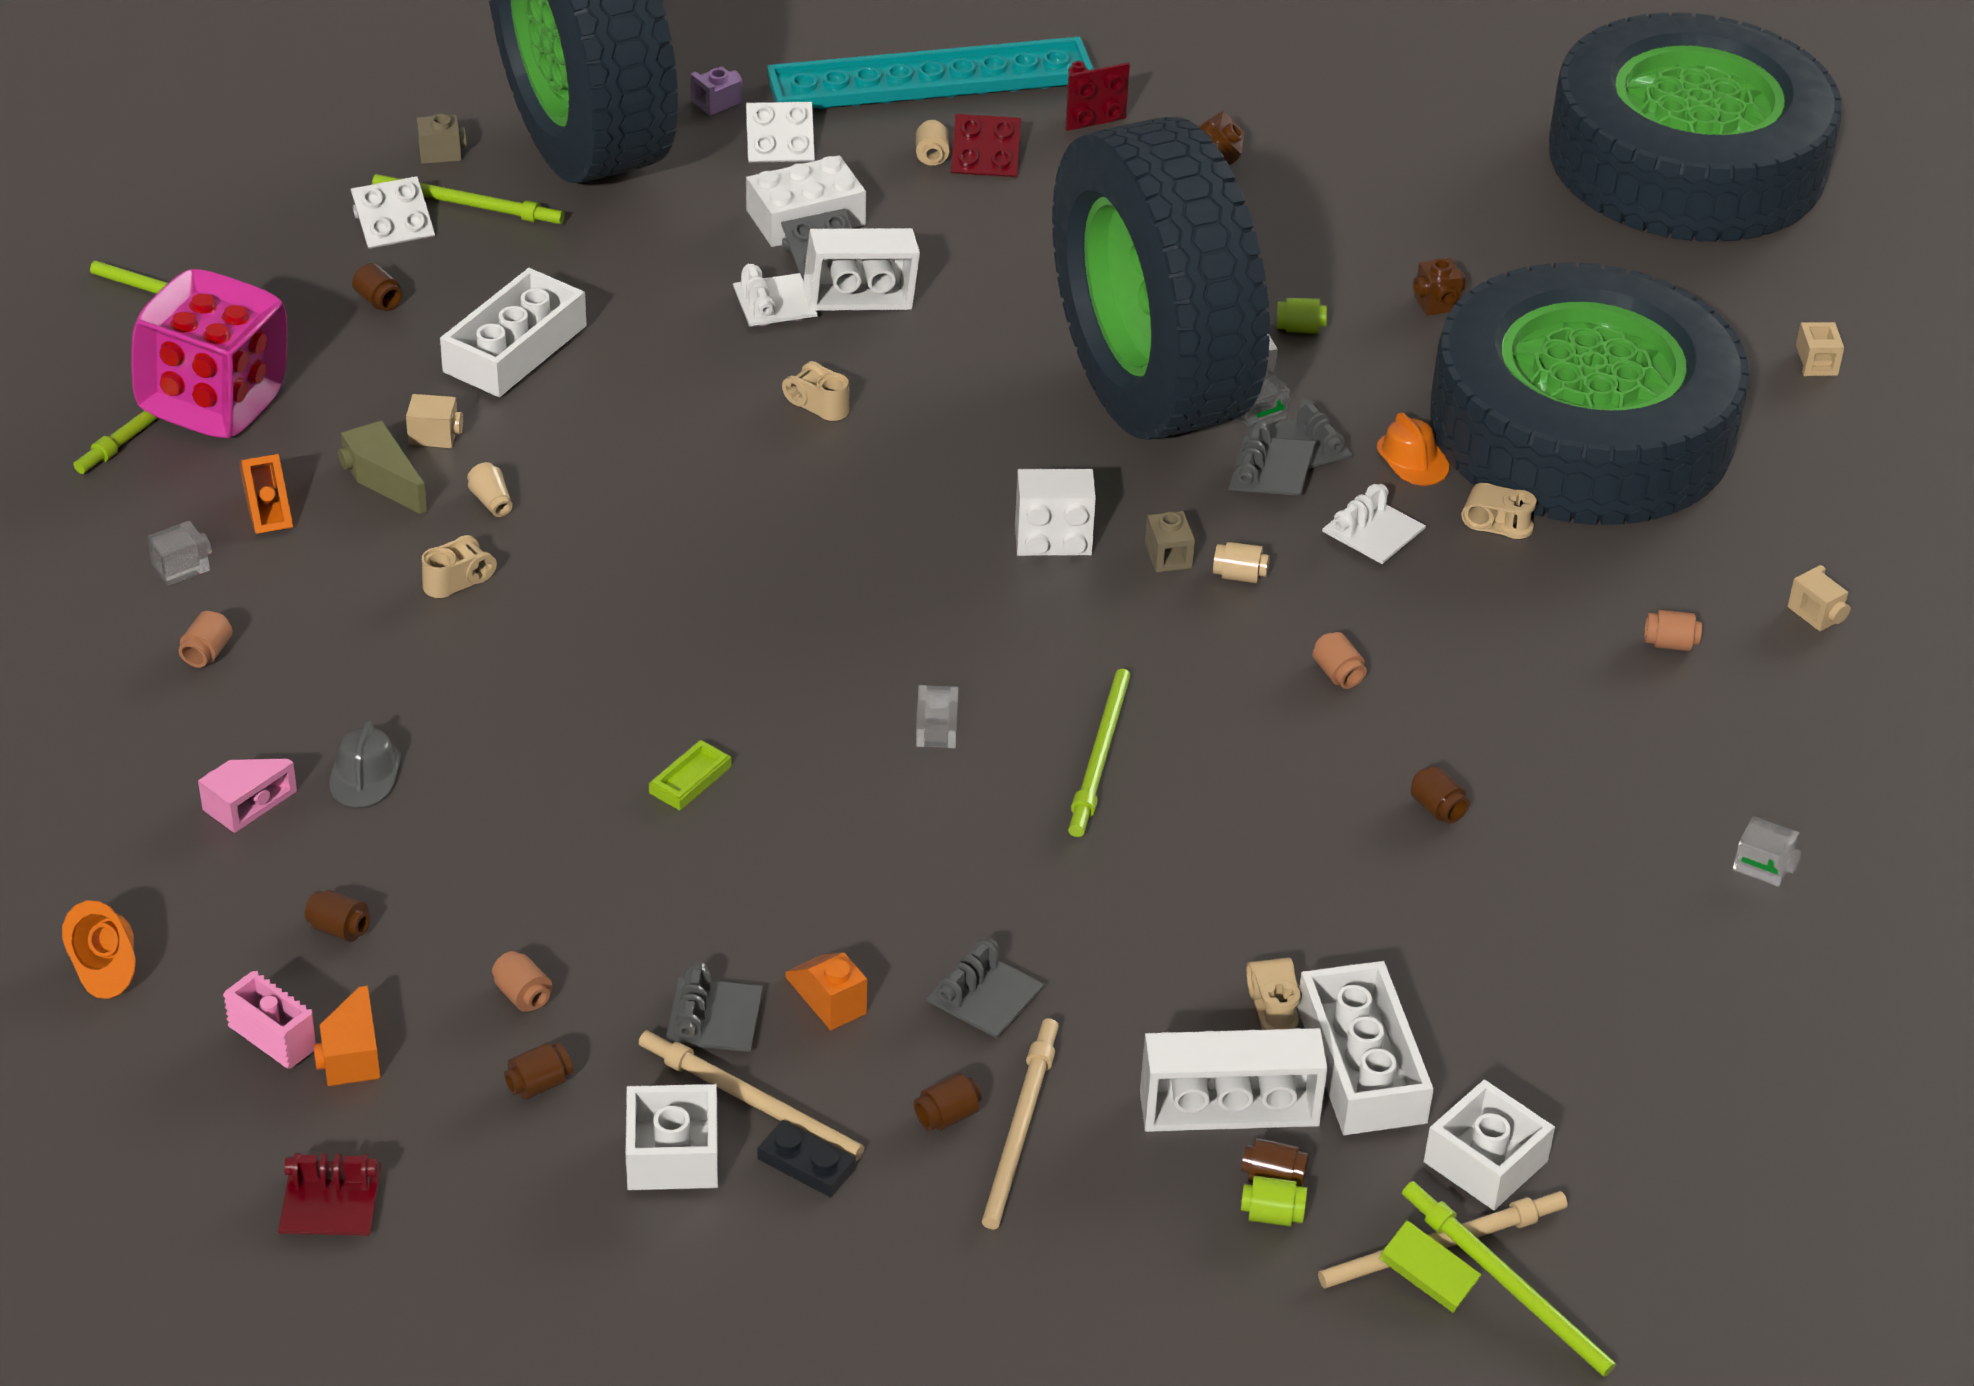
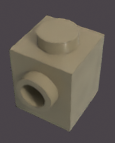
M436 114L434 116L417 117L421 164L461 161L460 147H467L465 127H458L457 114Z
M1184 511L1147 515L1145 545L1155 572L1192 568L1195 539Z

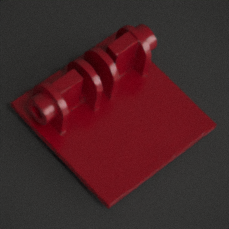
M1074 61L1072 63V66L1068 68L1066 131L1126 119L1129 62L1088 70L1082 61Z
M955 114L951 173L1017 177L1021 118Z
M295 1153L294 1157H286L284 1172L285 1175H288L278 1234L370 1236L381 1162H378L377 1159H369V1154H363V1156H344V1161L340 1153H336L334 1161H329L328 1153H322L321 1161H318L317 1155H301V1153Z

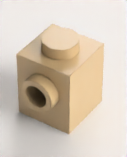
M412 394L406 414L408 445L452 448L456 434H461L463 429V413L457 412L456 397Z

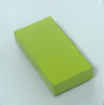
M699 740L649 783V794L681 811L732 767L731 756Z
M1406 1220L1379 1257L1381 1261L1452 1313L1460 1306L1482 1275L1408 1220Z

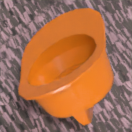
M1403 412L1398 413L1395 421L1387 428L1386 434L1378 440L1377 451L1404 481L1421 486L1435 485L1443 481L1449 473V462L1436 445L1432 428L1423 420L1409 418Z
M86 900L76 904L65 917L62 925V940L78 977L87 992L97 998L111 999L121 995L130 985L135 974L134 933L131 925L123 916L115 913L110 906L100 901Z

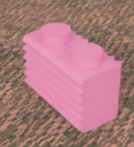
M251 971L223 994V997H225L224 1003H226L225 1009H227L226 1014L228 1015L227 1020L229 1021L228 1026L284 1067L291 1069L314 1051L313 1044L317 1042L312 1009H306V1005H300V1001H294V996L288 997V992H282V988H276V984H270V979L265 980L264 975H258V971Z

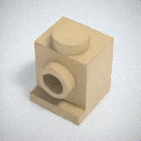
M1801 322L1796 347L1803 364V376H1838L1844 345L1836 323Z
M1822 565L1794 578L1787 606L1818 631H1822L1833 624L1843 622L1851 609L1846 603L1848 591L1826 576V568Z

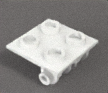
M812 102L746 103L748 163L815 161Z
M417 176L351 189L355 203L353 205V212L355 218L360 220L368 249L435 236Z
M754 264L744 266L741 272V282L733 283V287L749 327L765 326L770 323L790 320L798 321L817 316L816 310L809 311L803 287L804 281L800 273L763 279L760 267Z
M1372 484L1368 487L1365 495H1358L1348 503L1345 510L1338 511L1334 516V520L1326 525L1322 532L1383 564L1426 528V525L1386 505L1387 487L1383 484Z

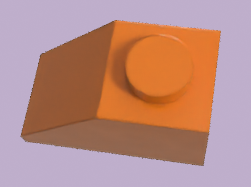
M279 454L241 460L239 467L255 535L293 528Z
M844 952L820 955L785 972V978L830 1031L867 1014V978Z
M361 986L320 1024L322 1043L313 1044L316 1070H326L328 1086L381 1079L368 986Z

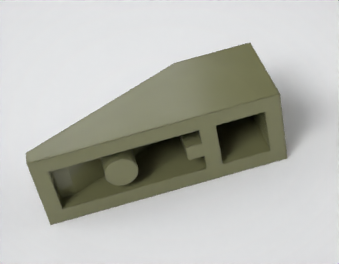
M382 420L340 433L342 448L338 449L339 461L344 470H350L358 483L419 514L427 512L425 484Z

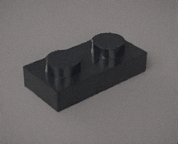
M782 1120L757 1147L758 1160L830 1198L856 1170V1157L785 1120Z

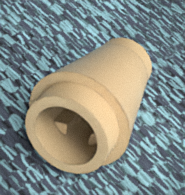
M489 462L480 463L473 467L467 476L469 490L495 517L507 515L512 510L513 504L500 468Z

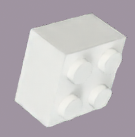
M1018 469L1015 514L1017 556L1092 555L1096 499L1093 469Z
M1484 1079L1429 1128L1424 1163L1492 1210H1495L1548 1162L1555 1126Z
M716 1084L627 1086L626 1170L628 1190L718 1188Z

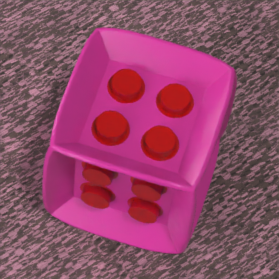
M190 269L182 272L165 285L144 306L134 325L131 347L132 387L138 406L160 419L195 432L218 438H231L239 434L273 401L285 376L287 316L283 302L263 289L228 276L200 269Z

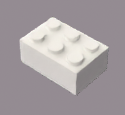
M840 155L829 156L804 164H794L791 167L774 171H763L760 174L746 177L747 212L771 247L782 245V238H786L781 226L783 221L845 208L852 228L866 225V191Z
M913 228L810 229L803 282L809 311L912 310L920 255Z

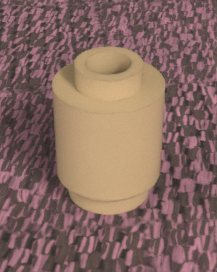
M937 120L925 121L916 131V154L922 163L926 165H939L948 158V130Z
M1227 542L1226 545L1217 544L1213 574L1222 575V579L1258 584L1260 576L1267 577L1270 555L1263 554V546Z

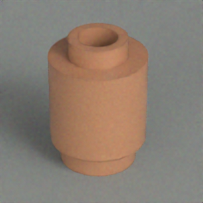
M1657 610V613H1647L1644 643H1651L1654 648L1691 651L1693 644H1700L1702 622L1696 621L1695 613Z
M201 612L180 639V657L187 664L196 668L212 663L233 635L228 619L218 612Z
M1327 633L1317 640L1312 656L1335 685H1340L1344 689H1350L1358 685L1365 678L1367 673L1365 660L1343 633Z
M509 951L501 955L493 965L492 975L494 976L495 985L520 1011L530 1012L543 1007L549 1000L552 992V982L527 955L519 954L516 951Z

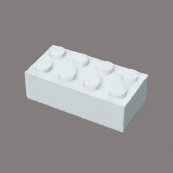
M527 268L440 337L443 372L497 397H501L587 326L585 292L531 268Z
M1379 961L1301 972L1299 986L1300 1002L1297 1008L1305 1029L1320 1028L1327 1063L1325 1086L1343 1135L1427 1124L1433 1086L1385 962Z
M1320 1028L1145 1033L1140 1084L1145 1132L1319 1126L1327 1074V1063Z

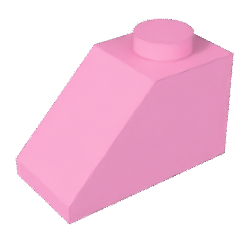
M289 759L229 760L198 780L202 810L233 833H236L297 792L294 764Z

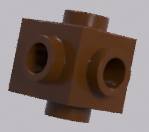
M1222 110L1199 127L1213 140L1212 143L1216 144L1224 156V161L1231 165L1242 154L1244 131Z
M1438 258L1432 261L1419 262L1417 277L1413 279L1414 296L1426 316L1450 313L1453 306L1461 299V293L1466 287L1464 273L1461 270L1459 271L1452 258Z

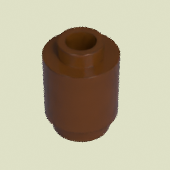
M367 263L360 267L352 280L353 289L378 310L390 311L397 307L402 299L403 293L398 281L376 263Z
M1440 767L1424 768L1412 780L1411 796L1437 820L1452 824L1460 820L1467 812L1470 801L1466 797V791Z
M332 890L314 892L305 907V919L311 923L314 929L348 942H353L360 936H363L370 925L371 918L365 902Z
M545 1043L509 1059L508 1070L504 1071V1078L513 1095L519 1094L523 1099L527 1100L565 1083V1078L573 1074V1067L570 1057L562 1044L556 1043L551 1046L549 1043Z
M957 1073L922 1090L920 1097L914 1099L913 1105L920 1123L926 1130L931 1131L935 1128L943 1130L977 1113L982 1095L979 1086L973 1078H966L962 1073Z
M1257 1138L1254 1147L1249 1145L1245 1147L1241 1171L1249 1173L1248 1182L1253 1183L1254 1176L1296 1181V1186L1303 1187L1309 1153L1299 1152V1147Z

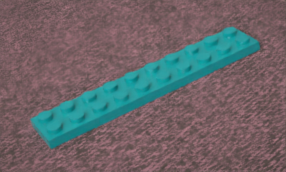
M1081 37L773 64L767 65V78L775 103L812 102V109H828L835 106H860L867 103H892L899 100H924L925 98L955 97L957 95L974 93L1014 92L1028 88L1046 89L1052 86L1068 85V68L1072 66L1074 61L1084 62L1088 70H1093L1094 68Z

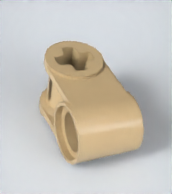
M810 361L802 367L800 373L796 376H788L782 382L784 395L796 406L805 408L828 421L842 420L849 415V381L842 374L835 373L817 362Z
M1479 483L1471 490L1461 514L1462 520L1469 528L1476 531L1505 535L1512 539H1524L1533 533L1534 524L1531 520V512L1536 508V498L1532 493L1525 490H1514L1490 483ZM1515 522H1517V527H1516V528L1513 527V525L1515 524Z
M464 535L439 547L428 549L422 555L423 591L430 597L445 598L472 585L483 583L496 570V559L490 553L483 552L479 548L478 541L470 535Z
M1288 957L1248 962L1246 968L1248 990L1251 999L1254 1000L1261 1028L1263 1030L1298 1028V1014L1295 1007L1300 1002V990L1297 985L1292 959Z

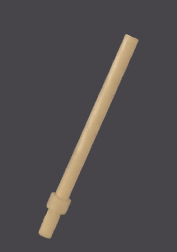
M1044 1019L1042 1021L1037 1041L1031 1044L1026 1062L1029 1067L982 1218V1225L988 1229H997L1000 1225L1045 1071L1051 1068L1055 1056L1053 1044L1059 1024L1053 1019Z
M648 1030L642 1033L639 1045L664 1058V1063L679 1072L686 1070L710 1084H716V1087L777 1120H785L856 1157V1161L861 1158L865 1148L864 1145L693 1055L694 1051L690 1047L678 1041L671 1043Z
M1562 1191L1535 1200L1526 1197L1511 1202L1508 1209L1462 1223V1225L1477 1238L1514 1225L1517 1228H1523L1537 1223L1538 1217L1567 1208V1199ZM1435 1232L1428 1235L1445 1248L1457 1245L1444 1232L1441 1234ZM1383 1250L1319 1271L1318 1278L1320 1284L1326 1289L1389 1268L1387 1264L1379 1259Z

